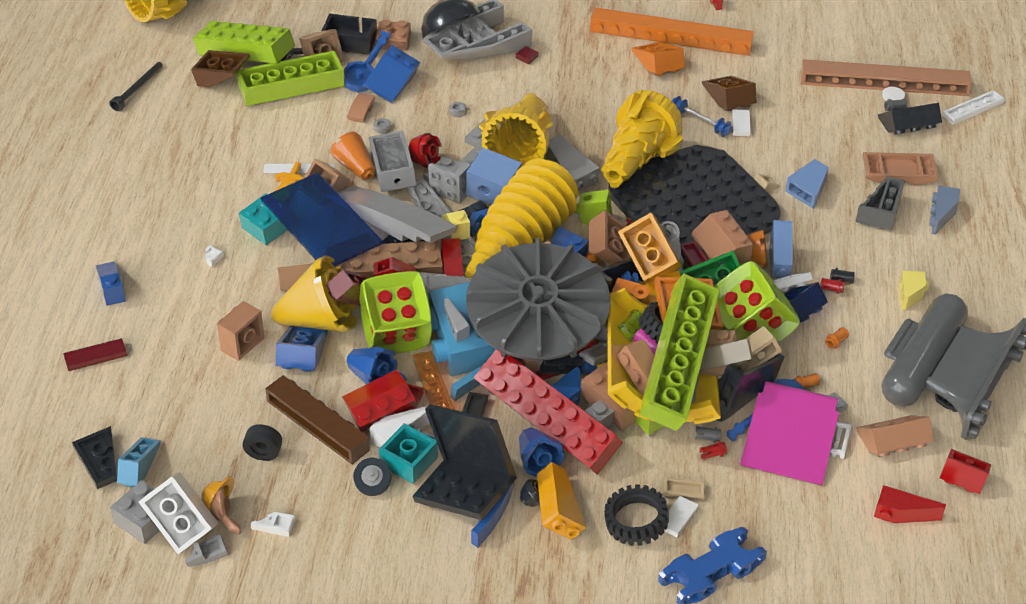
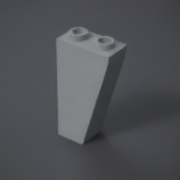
M561 135L549 140L550 143L546 152L548 160L558 163L572 175L577 184L578 192L599 181L600 167Z

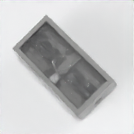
M403 130L369 137L372 158L381 192L416 186L414 168Z

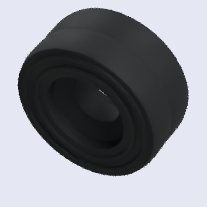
M256 424L247 430L243 440V449L254 459L271 461L280 452L283 441L282 436L273 427Z

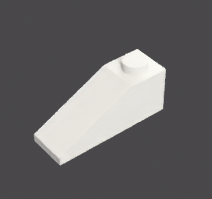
M426 407L385 416L380 421L375 422L370 427L371 442L380 448L403 423L414 429H423L429 424L425 412Z

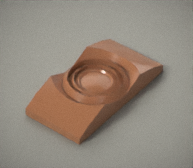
M863 152L866 177L874 182L882 183L887 176L905 180V182L915 186L938 180L933 154Z

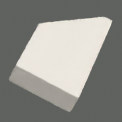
M273 512L258 522L256 520L251 522V529L289 537L296 522V516Z

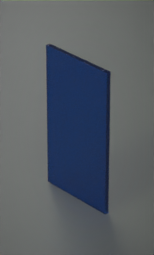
M318 172L261 197V201L315 260L324 256H330L334 259L332 265L335 267L383 244V240Z

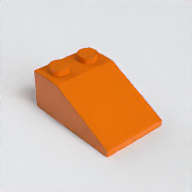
M664 42L632 47V52L648 72L655 73L657 76L664 75L667 71L678 72L679 69L685 68L684 49L682 47Z

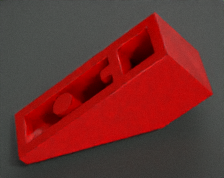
M883 485L874 517L892 523L941 521L946 504Z

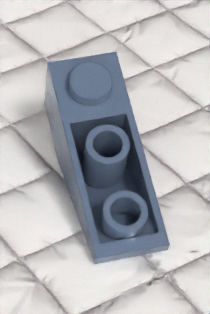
M938 186L937 192H933L932 203L935 204H932L930 212L932 214L929 226H932L931 234H936L956 214L960 189Z

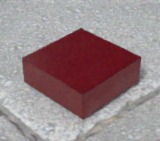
M527 46L516 53V59L530 64L539 57L538 51Z

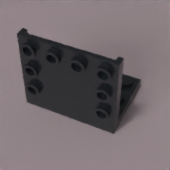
M429 404L425 412L443 461L414 493V502L483 520L517 479L498 420Z

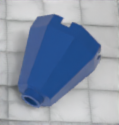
M380 347L353 349L347 356L348 368L365 384L387 375L390 371L396 370L398 363L393 358L395 351Z
M532 427L523 430L520 434V456L523 468L527 474L537 477V473L551 462L560 466L565 459L562 451L563 447L559 440Z

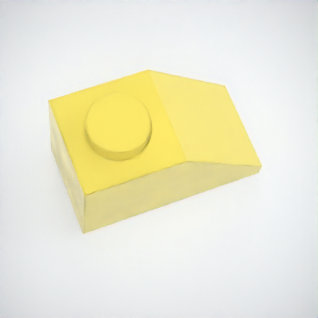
M465 210L441 215L444 220L457 226L456 233L449 235L451 239L464 240L470 238V221Z
M902 270L899 281L902 310H907L923 299L925 291H928L929 280H926L925 272Z

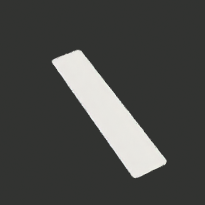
M264 164L263 173H290L294 164ZM301 164L298 173H307L311 164Z

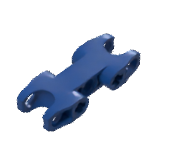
M739 527L715 537L709 544L711 551L695 560L689 554H684L674 559L659 573L658 582L662 586H667L671 583H681L685 586L677 594V604L697 603L713 594L717 587L714 582L732 573L737 579H741L752 573L766 559L767 551L763 547H757L753 550H746L740 547L747 539L749 531L745 527Z

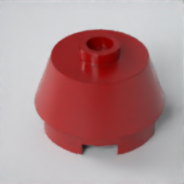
M424 133L410 141L408 150L412 162L428 168L430 163L436 164L441 159V156H438L439 147L442 146L437 136Z

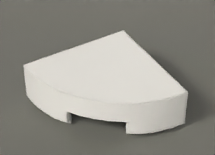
M209 245L206 248L205 259L207 264L213 267L224 257V252Z

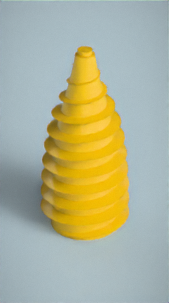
M532 159L518 169L515 176L509 180L508 185L495 198L493 205L489 207L487 215L482 220L481 228L477 234L478 241L475 243V253L472 254L471 261L466 268L465 275L467 278L473 277L478 264H483L487 259L499 253L501 246L507 245L510 248L535 243V238H539V243H543V241L551 237L552 233L556 232L558 227L566 223L568 217L575 213L577 209L578 187L572 175L564 167L550 160Z

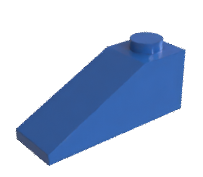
M115 262L96 265L106 306L126 302Z

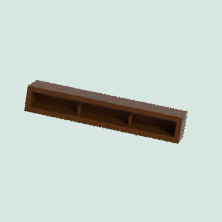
M282 375L265 388L269 404L353 465L370 451L369 437L365 432L358 430L350 421L340 417L335 410L329 409L321 400H317L307 390L299 387L295 381Z

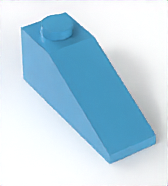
M141 437L118 459L117 483L124 484L127 487H134L138 482L143 481L160 447L161 440Z

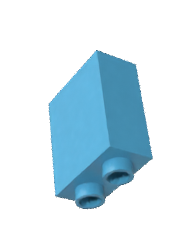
M470 282L429 291L432 331L435 330L438 339L432 340V350L437 364L446 362L450 376L474 371L483 365L496 350L482 338L477 337L468 317L466 295ZM446 298L450 299L470 324V337L459 343L454 338L445 314L444 299Z

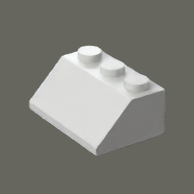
M181 472L170 477L139 501L140 505L177 554L219 524Z

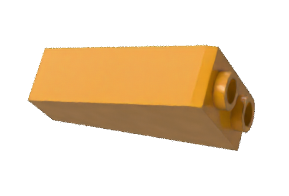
M551 462L537 473L543 527L572 540L587 527L566 469Z

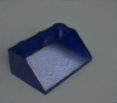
M819 282L796 288L793 287L784 294L797 313L800 323L810 318L809 315L823 309L822 306L828 303Z

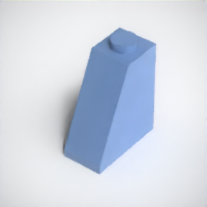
M814 159L787 178L785 191L812 209L815 208L825 185L829 167Z
M773 220L769 244L771 278H783L791 275L793 266L792 221Z

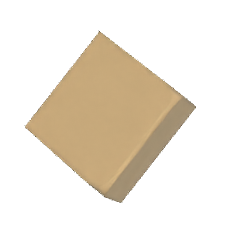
M757 174L754 178L767 192L779 187L767 175Z

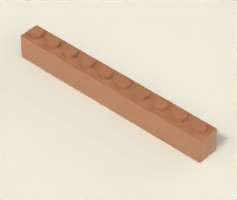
M803 59L801 67V85L884 90L887 87H897L904 92L969 96L972 85L970 71L805 59Z

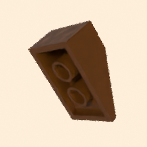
M208 50L193 66L191 71L197 86L213 87L233 77L251 56L247 53Z
M732 75L702 81V85L718 106L725 108L727 111H732V109H736L739 106L742 108L750 107L751 104L757 103L756 83Z

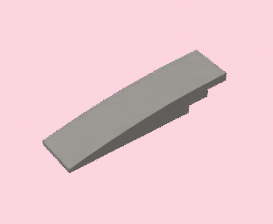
M351 186L326 195V199L400 241L411 239L414 242L425 240L432 243L456 233V225L424 209L382 193Z

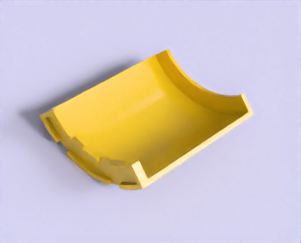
M626 288L610 294V310L608 315V394L622 408H628L634 411L636 416L652 421L639 415L644 395L639 392L617 358V355L625 345L633 343V337L641 329L639 318L648 305L634 298ZM698 375L696 400L690 405L685 422L694 421V424H701L720 419L718 376Z

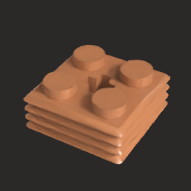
M389 20L379 21L375 43L377 44V39L381 37V31H385L390 34V38L386 40V46H383L382 49L388 50L391 45H394L400 50H408L411 23L404 20L398 22Z

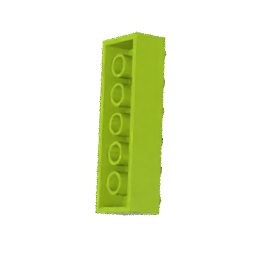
M213 20L193 37L199 55H204L208 50L247 53L251 56L248 61L276 64L295 47L290 28L269 27L267 25H248Z
M335 51L280 61L277 64L270 63L244 68L237 72L238 87L246 106L345 86L344 70Z

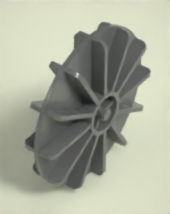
M535 238V243L510 248L507 245H503L499 253L487 259L483 264H478L467 289L466 307L468 317L477 337L482 338L490 346L500 351L502 357L506 358L510 355L521 359L537 360V365H541V360L556 359L568 355L573 358L577 356V351L601 335L609 315L610 293L607 283L600 272L599 265L597 263L593 264L587 258L575 252L573 245L569 244L565 248L553 244L539 243V238Z

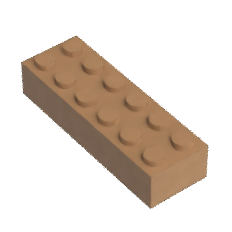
M439 240L432 243L421 241L326 248L327 256L334 259L332 265L335 268L340 266L343 270L370 278L375 277L374 263L390 257H394L417 268L418 272L442 274Z

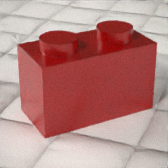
M951 449L943 466L940 479L948 484L960 486L968 492L980 494L988 477L991 464Z

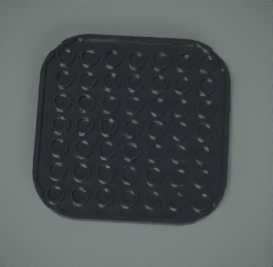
M693 145L692 147L677 150L672 155L664 158L660 156L651 158L646 164H643L641 169L637 168L636 172L618 188H612L610 183L608 186L611 200L633 222L649 213H652L657 218L659 224L665 221L674 222L679 228L680 244L695 241L691 236L692 231L712 213L727 210L746 235L760 230H764V234H768L772 231L773 220H779L780 218L778 203L726 151L707 146Z

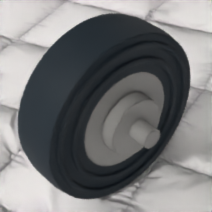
M374 457L362 460L356 466L353 473L356 488L368 496H377L385 492L392 479L387 463Z

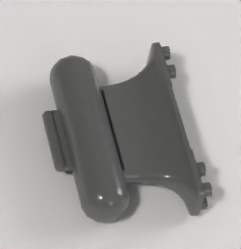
M946 293L939 295L932 301L919 323L906 319L893 337L884 355L895 361L882 380V393L893 405L905 407L915 403L924 389L930 390L945 398L958 411L962 421L961 438L967 439L969 436L976 439L980 428L975 426V424L983 426L988 417L987 414L981 411L988 412L992 402L988 399L1012 360L1016 362L1021 361L1024 352L1019 350V348L1026 350V337H1024L1026 335V318H1023L1015 327L1004 332L989 333L963 326L968 318V307L965 302L957 295Z

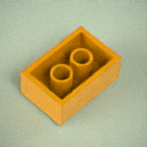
M652 213L618 231L644 282L649 283L655 280V277L665 276L682 267L661 225Z

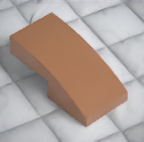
M359 93L350 107L347 115L348 120L364 123L368 111L371 112L376 97Z

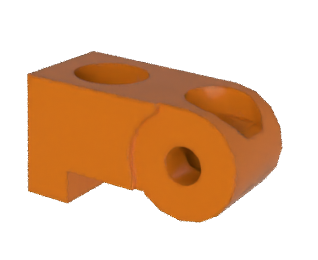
M621 278L617 279L611 293L626 288L640 302L646 305L650 303V293L647 286Z

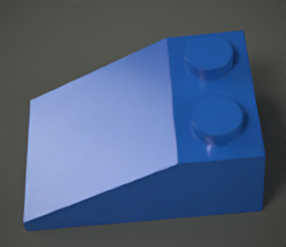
M391 45L363 86L388 102L393 103L415 76L420 62L394 45Z
M289 326L276 343L275 366H281L283 369L301 368L302 371L306 372L315 370L321 358L328 330Z

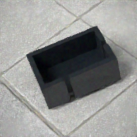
M329 13L321 31L336 29L342 51L370 54L376 39L377 19L362 17L361 33L359 17Z

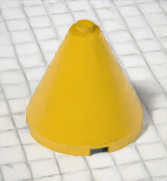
M324 256L315 260L273 306L271 317L274 322L280 325L346 332L355 328L357 317L352 318V310L356 309V305L334 300L328 293L330 290L326 284L342 270L340 266L335 268L332 265V262H334L333 258Z

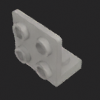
M464 162L453 172L430 163L428 165L429 186L437 195L460 204L467 196L466 177L467 170L471 164Z

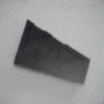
M111 426L72 442L75 452L97 489L117 481Z

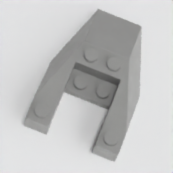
M488 0L476 5L481 11L480 13L452 21L423 38V42L441 58L472 60L517 52L525 46H532V29L524 22H521L496 33L490 27L504 22V5L498 0Z

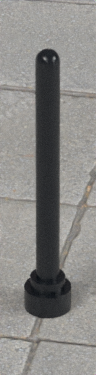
M157 62L121 96L113 97L109 101L110 107L114 111H120L125 106V101L162 68V63Z

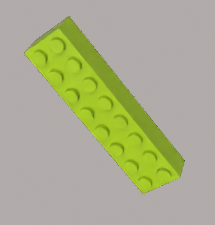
M684 273L675 283L639 415L675 431L687 420L719 289Z

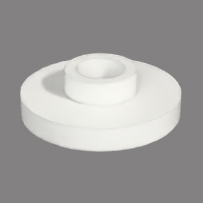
M887 87L883 90L882 97L886 101L888 99L902 100L905 98V93L900 88Z

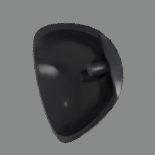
M439 0L428 9L423 17L422 37L425 38L431 32L452 21L480 13L481 11L469 0Z

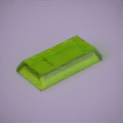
M635 309L618 326V329L630 342L641 329L639 324L641 313Z

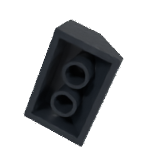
M939 102L878 114V118L887 132H894L895 135L905 133L907 129H910L911 132L919 131L924 126H926V129L936 128V124L942 123Z

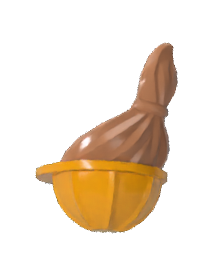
M229 476L223 481L209 483L202 492V502L217 520L225 524L227 529L239 535L241 533L240 525L229 517V496L234 487V478Z

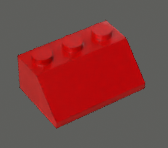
M397 370L342 396L360 431L369 429L375 422L380 421L385 416L401 413L415 406V398L406 381Z

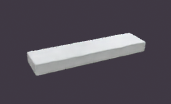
M992 90L943 111L942 116L952 125H955L1004 104L1005 98Z

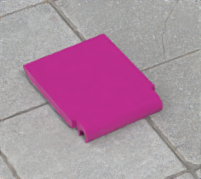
M766 381L763 393H758L740 465L822 486L839 412L835 411L838 398Z

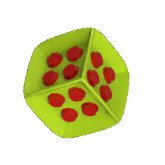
M753 261L739 266L714 286L720 290L717 302L722 324L726 330L736 331L738 341L746 339L764 326L779 343L800 324L799 317L788 299L776 287L770 276Z
M406 271L385 274L366 279L361 283L359 295L361 317L369 348H385L395 351V354L421 349L430 343L432 335L431 311L424 281L419 272Z

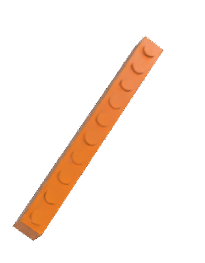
M594 7L590 22L591 32L750 56L754 31L597 7Z

